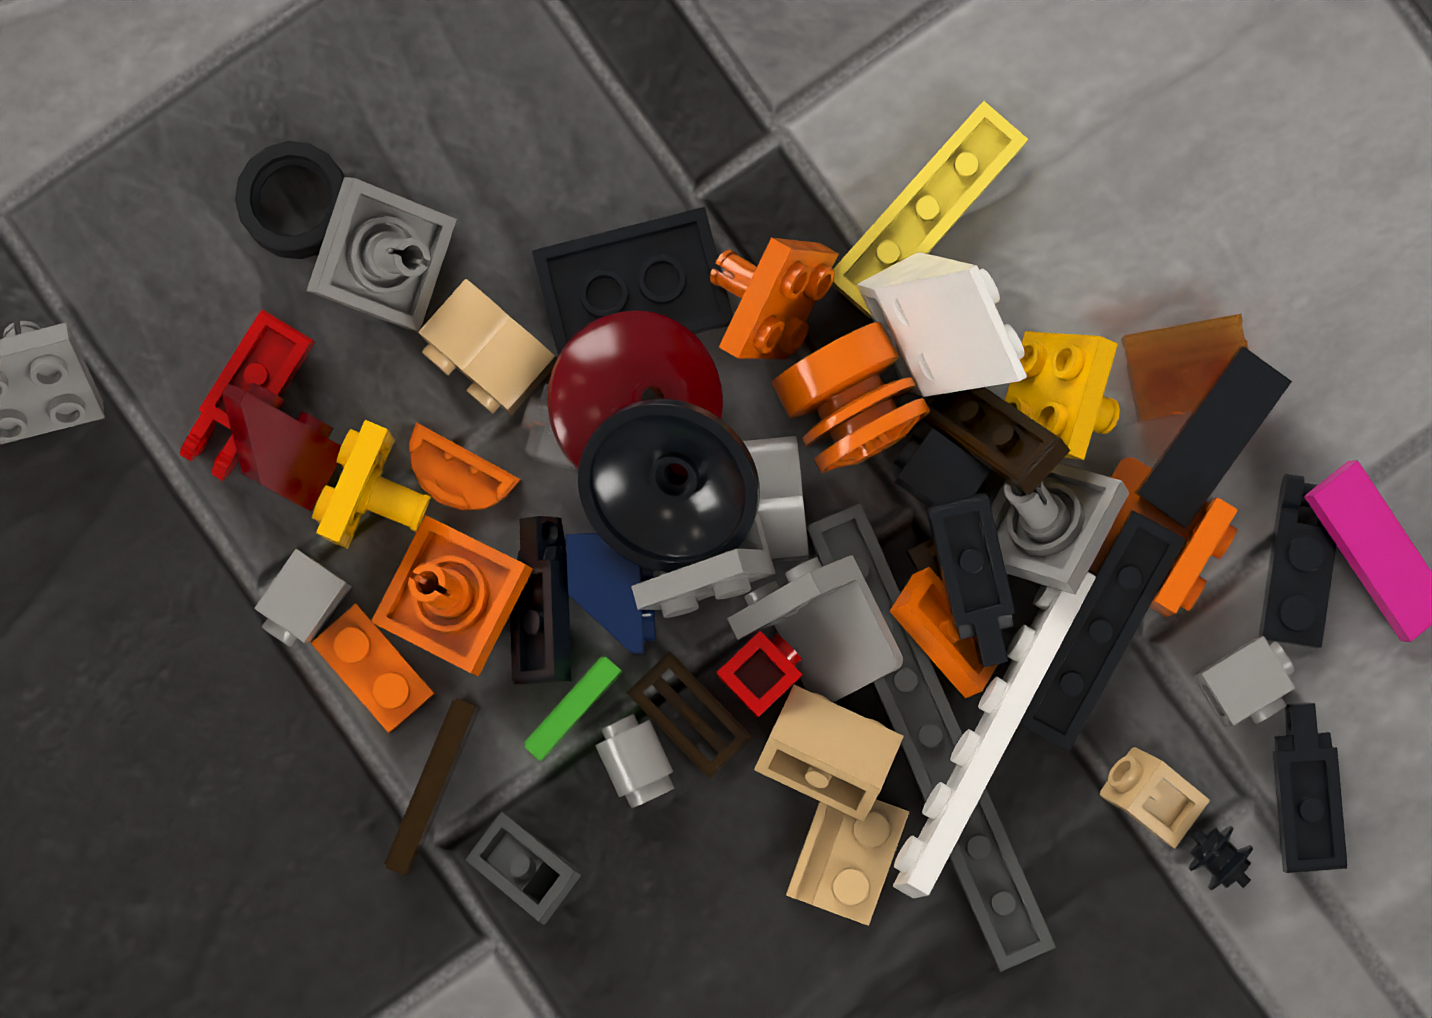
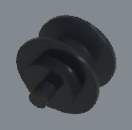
M1232 826L1225 828L1222 832L1214 828L1207 835L1198 828L1190 836L1197 845L1190 853L1195 859L1191 862L1188 869L1193 871L1205 867L1212 874L1208 886L1210 890L1217 888L1221 884L1228 888L1235 881L1244 888L1251 881L1244 872L1251 865L1247 857L1252 852L1253 847L1248 845L1237 849L1230 842L1234 829Z

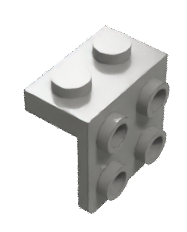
M759 512L751 530L739 548L669 573L656 571L657 577L631 586L637 609L662 610L664 618L687 614L699 608L697 603L699 600L714 595L717 600L727 599L747 593L751 590V582L776 574Z
M853 555L823 567L818 557L806 561L785 573L789 584L780 588L777 581H773L744 596L748 607L727 618L738 640L774 625L778 634L802 658L795 667L803 674L800 679L805 689L812 693L821 694L833 703L899 669L903 663V656Z

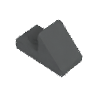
M502 811L465 859L543 925L546 924L581 877L578 868L574 864L551 850L517 821Z

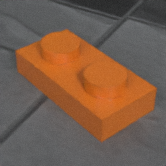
M927 567L913 574L889 612L965 699L982 692L998 664L984 667L983 663L980 664L978 661L973 637L959 639L957 628L952 623L943 582L934 571Z
M355 603L316 637L311 644L384 729L391 734L432 699L436 693L378 626L371 623L372 619Z

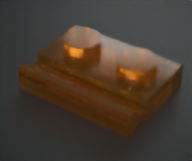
M1241 313L1128 334L1121 338L1122 346L1125 349L1126 366L1138 423L1192 413L1238 348L1244 346L1248 349L1247 340L1244 338L1242 328L1243 319Z

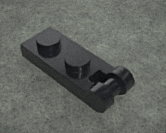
M1285 473L1279 492L1259 637L1264 636L1266 641H1276L1278 643L1318 649L1322 648L1336 544L1319 518L1317 526L1297 523L1300 506L1311 507L1304 496L1315 488L1317 484L1305 483L1303 476Z

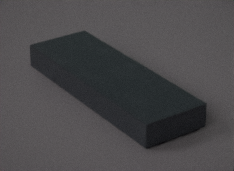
M1239 347L1135 491V494L1182 528H1187L1292 381L1246 347Z

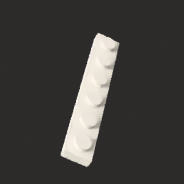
M1087 572L1076 595L1046 585L1040 586L1033 601V604L1039 607V610L1030 627L1023 625L1013 637L1006 652L1007 657L1011 658L1012 661L1002 679L995 677L986 688L978 705V708L984 711L974 732L968 729L956 744L950 760L957 765L946 785L940 782L933 789L922 811V814L929 817L918 838L913 835L908 838L895 860L894 868L899 870L900 873L893 884L894 888L913 899L930 894L1096 576Z

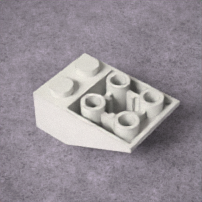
M917 252L857 284L874 323L880 322L899 354L898 360L893 364L899 378L912 377L916 384L909 392L926 397L1018 382L1027 377L1019 360L1025 356L1023 345L1014 329L1009 324H1003L995 306L1000 301L999 292L993 279L985 269L979 270L977 265Z

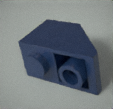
M597 533L566 534L568 595L632 655H645L644 641H656L655 610H638L631 586L652 579L653 570L624 558L607 545Z

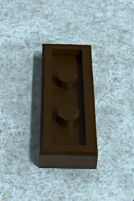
M985 387L932 395L925 400L930 409V413L923 418L925 423L1027 495H1030L1071 451L1057 435Z
M458 698L452 700L384 862L386 864L385 868L404 876L412 873L481 707Z

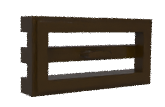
M670 651L627 692L709 779L753 738ZM668 669L736 737L729 745L661 677ZM653 685L718 752V755L711 762L644 694L648 688Z

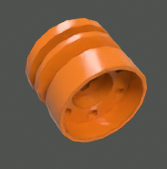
M880 322L861 327L820 348L782 372L771 382L774 392L790 419L805 416L816 411L821 418V421L802 437L806 448L829 438H832L835 443L814 458V463L821 474L838 467L857 465L879 454L906 437V434L912 427L930 413L924 398L914 400L899 408L894 403L915 387L916 384L912 377L898 379L885 385L879 375L898 360L899 354Z

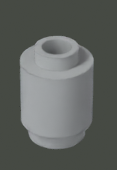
M634 714L601 729L606 740L596 744V749L618 796L622 797L625 795L630 808L639 806L675 788L669 777V774L674 771L650 720L638 724Z

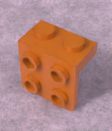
M1127 457L1118 463L1110 477L1122 480L1129 491V495L1088 571L1096 575L1132 509L1186 539L1149 608L1165 618L1176 614L1180 607L1189 611L1207 583V580L1199 576L1208 559L1211 555L1218 560L1221 559L1237 534L1238 529L1230 523L1238 509L1217 497L1210 502H1205L1188 527L1182 528L1135 494V491L1152 468L1133 457Z

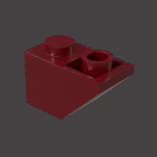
M253 382L248 391L228 384L222 395L242 474L311 512L338 465L336 460L341 445L329 439L334 428L304 411L301 412L297 420L279 410L284 399Z

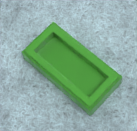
M601 656L524 742L526 744L524 747L539 761L543 762L622 675L623 671L606 656L604 658Z

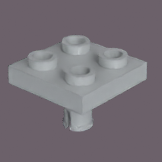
M344 177L307 291L405 329L420 331L457 219L359 179Z
M20 321L21 334L18 335L14 323L5 328L3 339H0V445L105 418L103 400L67 322L41 329L33 322Z
M1061 463L1047 475L1030 495H1027L1005 479L991 505V510L1006 573L1076 595L1129 495V491L1122 480Z

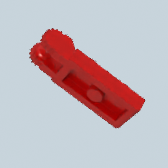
M262 309L198 409L202 413L186 437L179 452L180 456L190 462L196 459L207 446L217 422L231 430L222 395L228 384L248 391L253 382L282 397L315 342ZM233 434L223 450L215 458L211 471L213 476L222 481L228 478L239 462Z

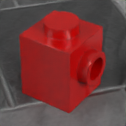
M759 631L716 672V675L759 718L801 678L803 674L795 665L802 658L778 633L769 640Z

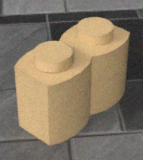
M467 279L461 283L418 332L428 343L422 353L446 375H449L457 368L473 383L466 392L491 414H494L501 407L512 416L553 370L557 360L556 356Z

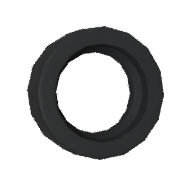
M285 141L267 146L247 162L238 178L235 203L240 222L259 246L278 257L304 259L319 255L344 177L346 176L328 153L310 143ZM291 166L305 167L317 173L325 182L329 194L328 211L321 223L311 231L298 235L284 234L270 227L262 216L259 204L261 189L267 179L278 170Z

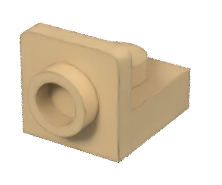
M1136 747L1130 749L1127 755L1112 767L1108 781L1100 791V796L1106 801L1124 810L1159 840L1174 849L1210 801L1162 760Z

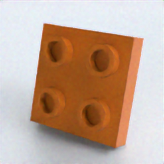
M771 238L758 266H755L730 249L724 251L718 257L715 264L726 270L722 273L712 269L710 282L740 297L741 301L719 348L738 359L787 360L790 354L795 353L800 348L807 336L809 325L806 321L815 302L825 296L833 283L835 271L832 267L839 253L817 242Z
M425 515L371 623L479 677L533 568Z

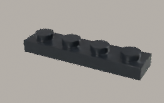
M1131 509L1099 567L1088 594L1019 725L1070 752L1186 541L1184 537Z

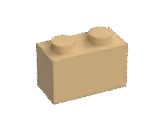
M794 684L754 770L864 822L882 789L904 736L886 728L876 720L860 716L831 702L821 694L809 692Z

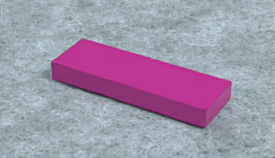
M1347 461L1304 497L1400 641L1412 642L1432 625V571L1359 461Z

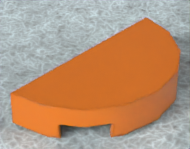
M416 422L409 442L411 467L421 488L441 505L460 511L485 510L507 499L520 484L521 479Z

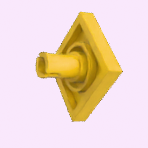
M1025 331L1021 342L1025 356L1019 360L1027 377L1021 381L1009 383L1004 400L1061 438L1071 450L1064 458L1084 460L1092 432L1103 435L1112 431L1119 419L1120 406L1117 400L1103 396L1118 343L1102 336Z
M365 420L360 432L350 429L347 433L336 460L337 463L341 464V468H344L335 488L328 485L324 487L312 515V519L320 523L316 533L325 540L348 549L362 515L367 510L408 526L413 531H417L431 496L420 494L381 477L382 469L395 442L388 429Z

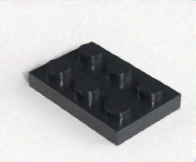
M705 207L532 250L558 356L568 341L583 327L596 319L618 312L647 311L661 314L679 322L694 335L729 326L733 318L727 290L720 286L717 287L710 282L712 269L722 271L721 267L715 264L718 255Z

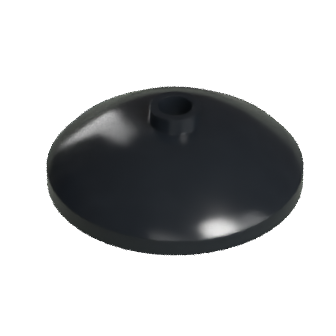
M651 399L635 402L615 411L594 431L583 450L579 463L578 489L580 500L594 530L618 554L635 564L655 571L669 573L739 548L751 530L758 513L760 482L754 460L748 448L737 433L713 413L687 402L671 399ZM677 463L682 465L687 470L688 475L680 476L675 474L670 464Z

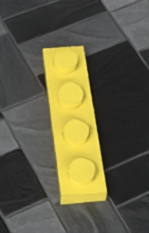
M983 101L835 266L832 286L871 319L872 317L857 284L917 252L929 254L1027 144L1028 138Z

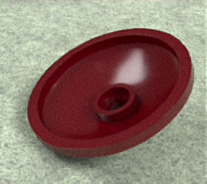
M624 311L596 319L579 330L568 341L559 354L551 373L547 406L555 439L567 459L577 469L579 468L583 450L597 427L615 411L632 403L640 402L642 393L647 388L655 393L657 399H671L694 404L722 419L723 393L719 373L708 350L689 329L661 314L647 311ZM677 463L670 464L675 474L680 476L688 475L687 470L682 465Z

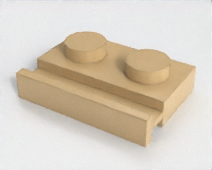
M876 799L863 822L819 801L786 896L869 926L909 811Z

